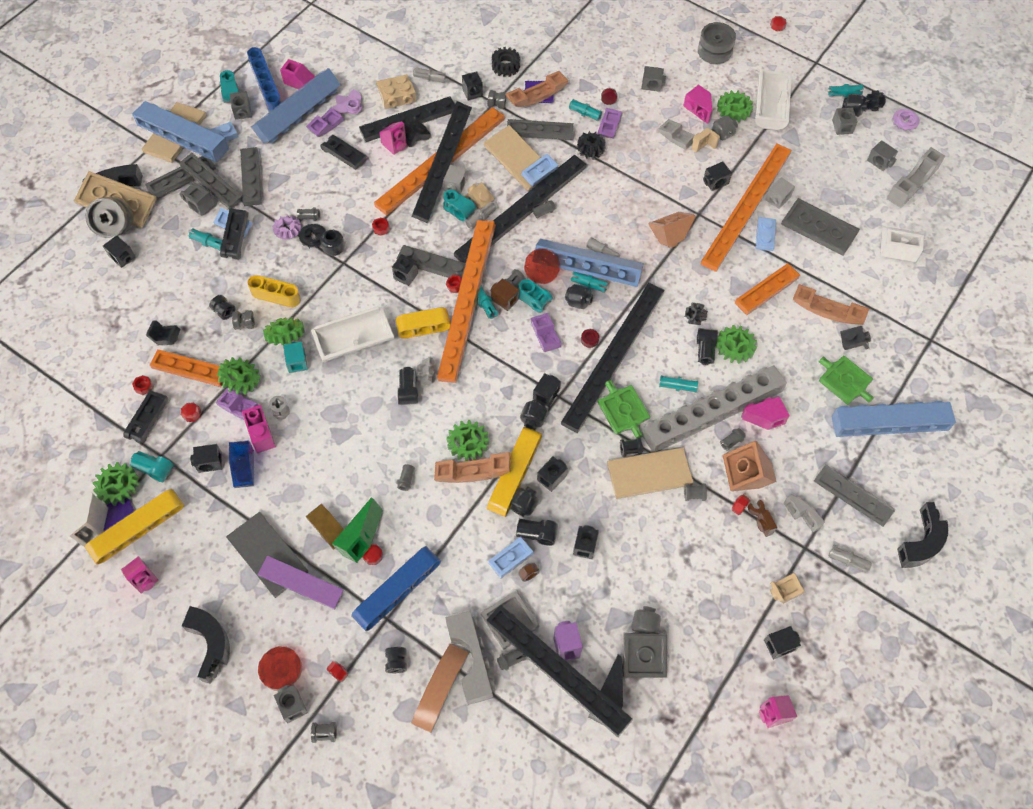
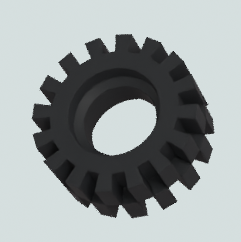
M500 47L498 51L495 50L492 53V70H494L495 74L498 73V76L502 74L503 77H506V75L511 77V74L516 75V72H519L520 55L519 52H516V49L511 50L512 47L508 49L503 47L501 49Z

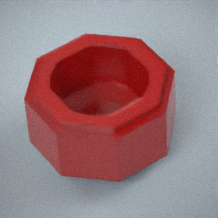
M775 16L770 23L771 28L775 31L784 30L787 24L786 19L782 16Z
M380 217L374 219L372 223V229L377 235L387 234L390 229L387 219Z
M452 275L447 279L446 286L451 293L459 292L462 278L460 275Z
M144 375L136 377L132 383L135 392L140 395L148 394L149 390H152L154 387L151 379Z
M194 402L186 403L181 408V416L187 422H195L201 417V409Z
M744 494L740 495L733 503L732 511L737 515H741L751 501L750 498Z
M371 544L362 557L368 565H377L382 560L383 552L377 544Z
M332 661L327 667V671L339 682H343L348 676L345 667L336 661Z

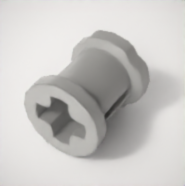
M282 396L271 398L269 406L273 416L279 420L285 419L290 414L286 399Z

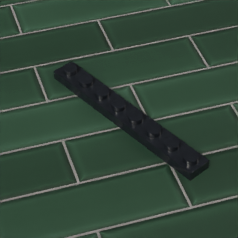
M456 101L411 217L428 223L472 107Z
M501 604L486 619V622L616 737L619 738L633 721V718Z

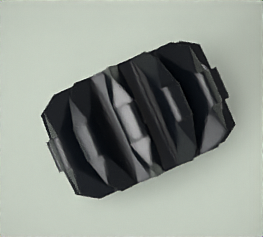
M590 131L588 134L583 133L577 142L580 156H585L586 159L588 157L592 159L595 157L599 158L605 151V139H603L602 134L597 135V132L591 133Z

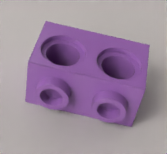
M570 621L560 622L558 626H555L553 636L557 654L565 661L580 658L583 647L577 623H571Z

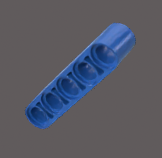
M252 47L247 51V56L267 109L270 112L282 102L261 49Z
M424 546L352 612L351 617L365 631H369L440 565L441 560L427 546Z

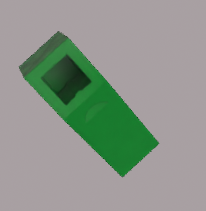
M372 497L332 543L342 556L356 563L370 548L383 512L382 508Z

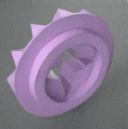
M908 109L896 111L892 118L894 121L893 125H898V129L902 128L904 131L916 129L920 122L918 115Z
M288 214L286 217L280 216V219L275 220V224L272 226L274 234L280 239H292L301 230L300 221L295 216L290 217ZM284 224H287L290 230L284 227Z

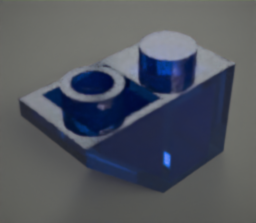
M250 441L229 442V465L233 487L254 486V449Z

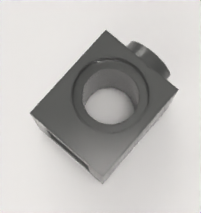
M645 66L641 89L660 92L661 85L665 86L666 76L663 75L664 68Z
M247 91L230 93L231 108L235 120L252 118Z
M853 107L836 109L832 119L836 135L853 134L857 125Z
M881 140L871 150L867 161L881 171H884L887 167L891 168L897 160L895 157L898 151Z
M198 184L194 185L184 194L189 208L201 216L214 206L210 193Z
M294 685L284 686L278 690L277 694L273 695L287 724L308 713L299 691ZM288 698H295V702L291 707H285V702Z

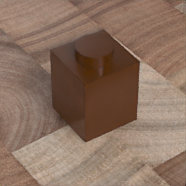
M503 278L491 287L492 301L506 311H509L519 300V289Z

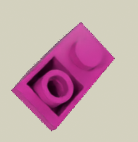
M288 59L280 69L283 83L296 89H300L315 77L302 63Z
M698 84L685 95L683 106L708 124L713 111L711 93Z
M403 122L393 123L379 132L381 144L393 155L407 147Z
M769 397L761 403L747 405L741 418L744 421L770 430L786 424L790 415L780 397Z
M261 405L243 410L242 414L256 453L275 448L276 446Z
M139 556L121 569L128 582L140 593L150 590L158 581Z
M789 695L771 697L760 706L759 715L762 722L766 723L767 728L791 722L797 718Z

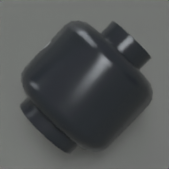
M849 94L844 98L842 108L853 107L855 116L859 117L863 111H867L868 101H865L864 95Z
M334 229L322 233L320 243L323 252L329 256L341 254L345 248L342 234Z
M573 284L571 287H568L565 300L571 307L585 309L588 305L592 304L593 294H591L589 287Z
M532 400L524 405L520 419L526 428H540L545 422L548 410L543 402Z
M528 486L526 489L518 488L510 502L512 506L510 509L521 517L525 515L530 516L539 503V499L536 497L537 492Z

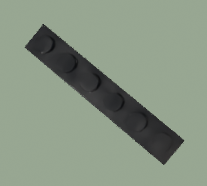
M451 96L359 126V130L366 143L380 138L379 132L393 123L403 122L405 128L407 124H422L452 114L455 103Z

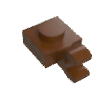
M758 500L757 505L759 509L754 508L752 503H750L748 511L758 517V529L764 533L765 537L773 535L778 527L769 510L765 509L764 502Z

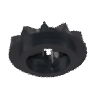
M308 224L300 230L299 240L303 246H308L309 249L311 247L317 248L321 244L320 237L326 229L320 224ZM312 232L315 235L314 240L311 238Z

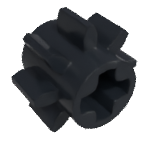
M872 90L871 94H867L865 97V101H868L867 109L879 111V108H883L886 103L884 93L879 92V90Z
M692 302L691 306L686 307L684 317L689 319L688 324L701 325L702 321L707 320L708 311L704 309V304Z

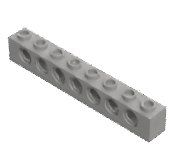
M775 365L769 368L764 367L754 375L745 376L740 382H732L721 391L715 390L706 398H698L689 406L684 405L672 414L667 413L663 415L660 420L648 422L642 432L643 438L653 453L659 452L744 411V408L751 403L758 404L766 398L783 392L787 382ZM678 421L683 422L685 425H680ZM661 429L667 430L668 433L662 432Z

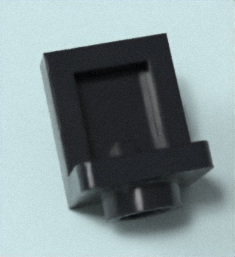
M407 124L405 127L406 144L408 147H413L416 140H429L431 133L424 124Z
M153 320L146 336L157 345H174L181 329L177 325L163 326L157 320Z
M863 326L840 331L844 350L860 346L870 349L868 342H871V336L869 331L864 330Z

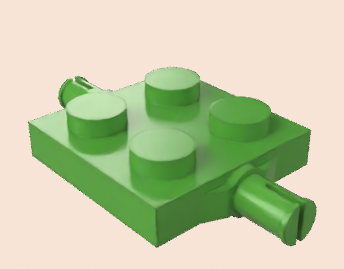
M843 355L838 361L833 363L824 356L819 360V363L827 368L825 374L820 377L819 382L844 403L849 405L859 396L868 403L874 399L866 391L873 378Z
M612 380L607 381L605 385L610 393L608 396L598 400L597 403L615 435L631 430L635 438L643 437L644 435L638 426L649 420L650 416L633 386L630 385L623 389H616Z

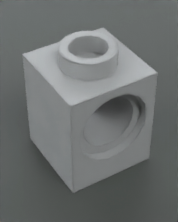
M454 165L449 166L443 180L444 191L452 189L461 194L467 181V171L465 168Z
M781 177L769 188L765 200L780 209L791 198L795 186Z

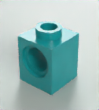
M292 342L291 344L283 345L288 372L294 373L308 370L303 343Z

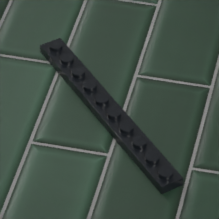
M573 155L558 167L557 170L548 175L493 220L495 222V229L491 246L533 212V208L545 203L546 200L585 170L587 164L576 155ZM472 238L454 252V257L460 262H467Z
M648 282L562 419V426L578 434L606 388L605 383L612 379L662 298L664 289Z

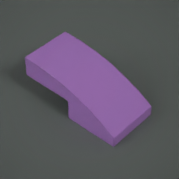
M331 107L322 117L317 115L306 127L317 137H320L337 127L344 121V118Z
M606 108L597 135L602 134L604 137L613 139L622 116V111Z
M548 313L530 318L543 352L561 347V341L554 330V324Z
M226 389L216 402L219 407L243 420V410L258 406L256 402L243 398L240 393L236 394L235 391L229 392V389Z

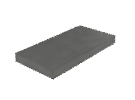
M797 198L781 225L842 256L845 255L860 231L859 228Z
M260 511L226 536L256 575L259 573L267 556L305 573L309 572ZM257 575L274 598L287 589Z

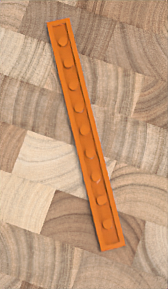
M492 107L464 129L451 163L503 122L505 115ZM436 153L374 202L375 207L387 216L422 188Z
M776 143L703 257L701 265L717 272L792 151L791 149Z
M477 220L437 375L438 381L457 383L494 234V221Z

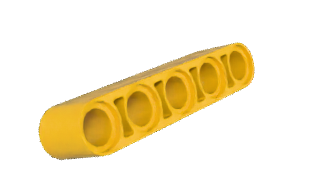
M523 427L511 452L510 472L500 476L489 499L487 510L504 517L507 516L511 508L510 502L515 491L522 484L540 444L542 433Z
M168 489L85 545V549L95 564H101L183 509L184 504L173 489Z

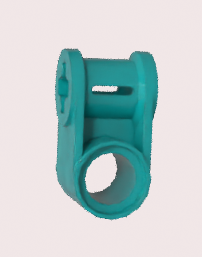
M225 70L219 76L224 103L231 102L230 93L239 92L234 73L230 70Z
M449 189L443 193L444 210L460 221H465L476 210L473 201L455 190Z
M524 279L519 283V299L529 305L534 311L541 313L544 310L543 307L553 300L550 292L541 288L532 280Z

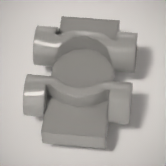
M428 357L422 360V364L417 365V370L422 372V374H418L416 379L423 385L432 383L431 377L435 373V369L432 367L435 364L433 358Z

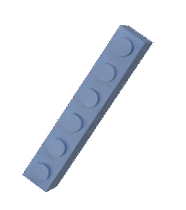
M327 68L262 117L251 128L263 144L266 142L271 144L278 139L277 135L280 132L284 134L290 129L289 125L303 119L301 116L304 113L306 115L314 110L313 106L325 102V97L328 94L329 96L335 94L338 91L336 88L341 84L330 68Z
M144 101L132 113L137 126L214 162H218L229 150L227 140L222 134H217L208 128L199 126L197 123L188 121L182 116H177L169 110H164L156 104Z
M541 238L536 244L533 262L592 275L638 287L644 265L641 262Z
M934 401L932 403L915 402L913 404L896 403L894 405L878 404L876 406L859 405L857 407L840 406L836 408L831 416L836 437L949 431L956 423L951 403Z

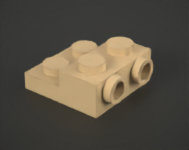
M407 74L376 81L385 109L416 102L415 90Z

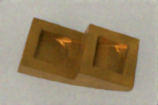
M321 503L306 515V518L334 550L335 547L332 543L344 529Z

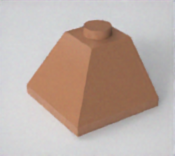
M676 212L648 224L659 243L671 248L677 246L678 242L684 241L695 219V215Z
M757 441L723 454L730 491L760 489L777 482L773 465Z

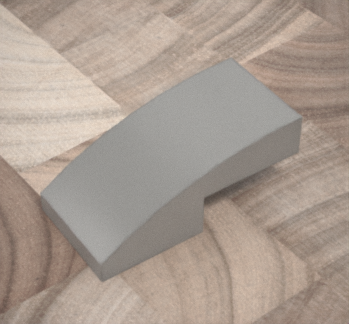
M668 119L658 128L664 137L685 150L693 143L692 140L695 135L682 130V124Z
M792 494L783 503L795 520L802 516L813 533L820 530L825 523L810 505Z

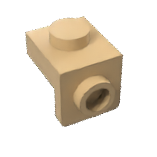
M707 127L693 137L692 150L697 153L707 144L715 149L718 146L720 136Z
M482 182L477 186L473 184L467 189L469 193L465 195L466 198L470 197L479 209H482L495 199Z
M795 573L777 582L773 581L770 583L772 586L770 592L773 598L783 604L806 593Z

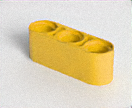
M253 275L247 281L251 295L254 298L291 308L298 306L301 302L298 289L293 284L260 275Z
M444 307L402 314L395 319L398 335L403 339L447 331L451 324L448 310Z

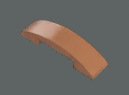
M560 71L547 75L544 82L523 91L517 88L506 93V97L516 107L534 105L560 91L568 84L569 80Z
M801 284L798 285L793 300L806 310L837 322L857 325L864 324L870 308L851 303L848 306L816 295L815 289Z
M510 452L491 454L490 458L457 463L454 460L435 462L434 480L436 482L462 483L503 476L510 472L511 454Z
M449 644L424 691L411 724L432 733L446 698L458 673L461 672L469 652Z

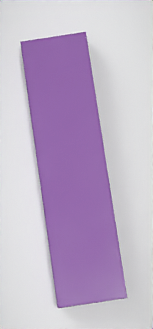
M270 556L266 557L257 574L266 580L334 610L344 591L337 586Z

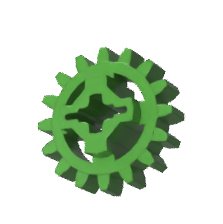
M730 90V94L724 92V96H720L717 103V112H721L720 116H730L732 119L737 120V122H740V119L745 121L752 113L753 101L750 100V96L745 97V93L739 94L738 90L736 93Z
M286 317L283 319L279 318L276 322H270V325H266V329H263L265 341H268L269 344L274 343L275 346L279 343L284 345L291 344L293 340L298 341V337H303V333H305L303 322L299 319L294 320L293 317L290 319Z
M732 325L731 329L725 327L724 331H720L716 349H720L719 355H725L723 360L729 358L730 363L737 360V363L740 364L742 359L747 362L749 358L753 357L757 346H755L757 340L753 339V333L748 334V328L744 331L742 326L736 329L735 325Z
M231 357L230 361L225 359L224 363L220 364L217 373L219 377L218 382H223L222 387H229V392L235 390L236 394H239L240 391L247 394L248 390L253 392L254 388L258 386L261 375H258L259 369H254L255 364L250 365L248 364L249 360L244 362L241 357L238 360H235L233 357Z
M470 420L467 421V424L460 421V426L454 424V430L448 431V450H451L452 456L458 454V460L462 457H465V461H468L469 458L476 460L477 455L479 457L483 456L482 451L487 452L486 445H489L488 432H484V426L478 427L477 421L474 424H471ZM455 441H457V444H460L459 448L455 444Z
M116 462L115 467L108 464L107 470L101 468L102 474L95 475L98 481L92 483L96 487L93 491L97 498L101 501L103 500L107 505L111 502L114 506L117 505L118 501L125 504V498L131 500L130 494L137 493L134 487L140 485L137 481L139 477L132 467L129 468L126 463L121 466L119 462Z

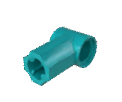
M138 451L131 457L130 466L163 483L174 464L164 457L158 456L156 458Z

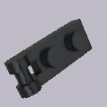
M333 134L328 138L327 142H323L320 145L325 153H330L355 170L367 160L365 154Z
M229 209L220 257L240 259L241 246L249 212L246 210Z
M149 390L126 427L123 437L129 440L134 439L137 443L144 444L149 431L168 402V397ZM137 427L141 428L139 432H135Z

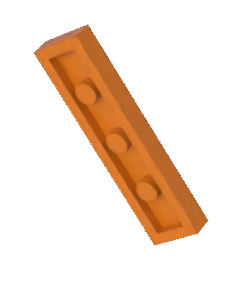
M787 263L735 300V304L748 315L798 280L800 274Z
M157 349L150 363V367L155 370L218 387L223 385V382H218L219 377L217 373L219 365Z

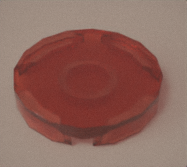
M538 248L526 257L524 270L527 277L533 282L547 284L558 276L560 261L553 251L547 248Z
M278 646L270 649L262 656L258 665L259 679L266 687L273 691H278L287 685L293 686L299 680L302 673L300 657L294 650L288 647Z

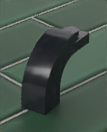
M926 502L919 509L925 532L923 540L903 542L897 548L901 568L921 566L930 561L944 547L948 537V521H939L940 513L936 509L935 502Z
M189 606L182 627L187 632L205 638L207 652L197 677L202 682L211 684L212 679H215L219 672L218 664L227 665L230 655L229 639L224 628L210 613Z

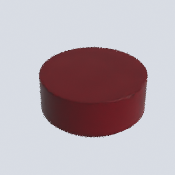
M612 88L603 90L601 101L606 105L614 104L617 101L616 90Z
M594 329L584 330L581 334L583 346L587 348L597 346L600 338L599 333Z

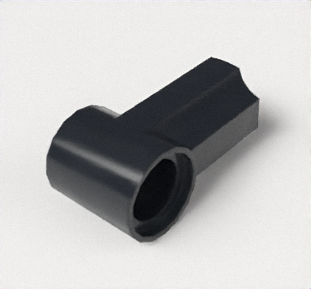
M698 328V362L702 365L714 364L718 330Z
M404 367L399 370L398 405L418 404L416 369Z
M519 518L516 537L537 540L539 544L552 546L555 544L558 524L551 520L537 522Z

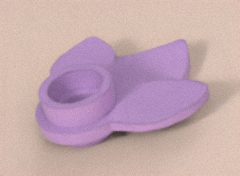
M354 89L350 92L349 97L336 95L337 105L332 108L338 113L348 112L349 114H357L362 110V104L360 103L362 97Z

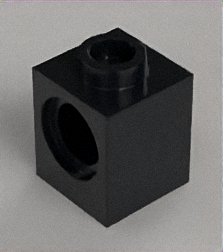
M477 71L462 75V90L468 101L483 97V82Z
M722 161L706 168L703 181L711 191H714L730 183L732 172Z
M117 235L103 245L107 255L121 268L136 258L131 247Z
M401 254L392 266L393 278L410 286L418 275L417 261Z
M544 373L533 390V400H539L545 406L550 407L560 391L561 381L553 375Z
M217 444L193 447V455H190L192 467L194 466L198 473L222 470V452Z
M552 456L537 472V481L552 492L567 476V465L561 459L557 460ZM556 471L558 472V474L551 475L549 472Z
M589 525L579 526L573 555L593 560L599 530ZM588 538L591 540V543L585 544L581 539Z
M792 626L768 634L764 639L773 660L792 653L801 646L800 637L793 630Z

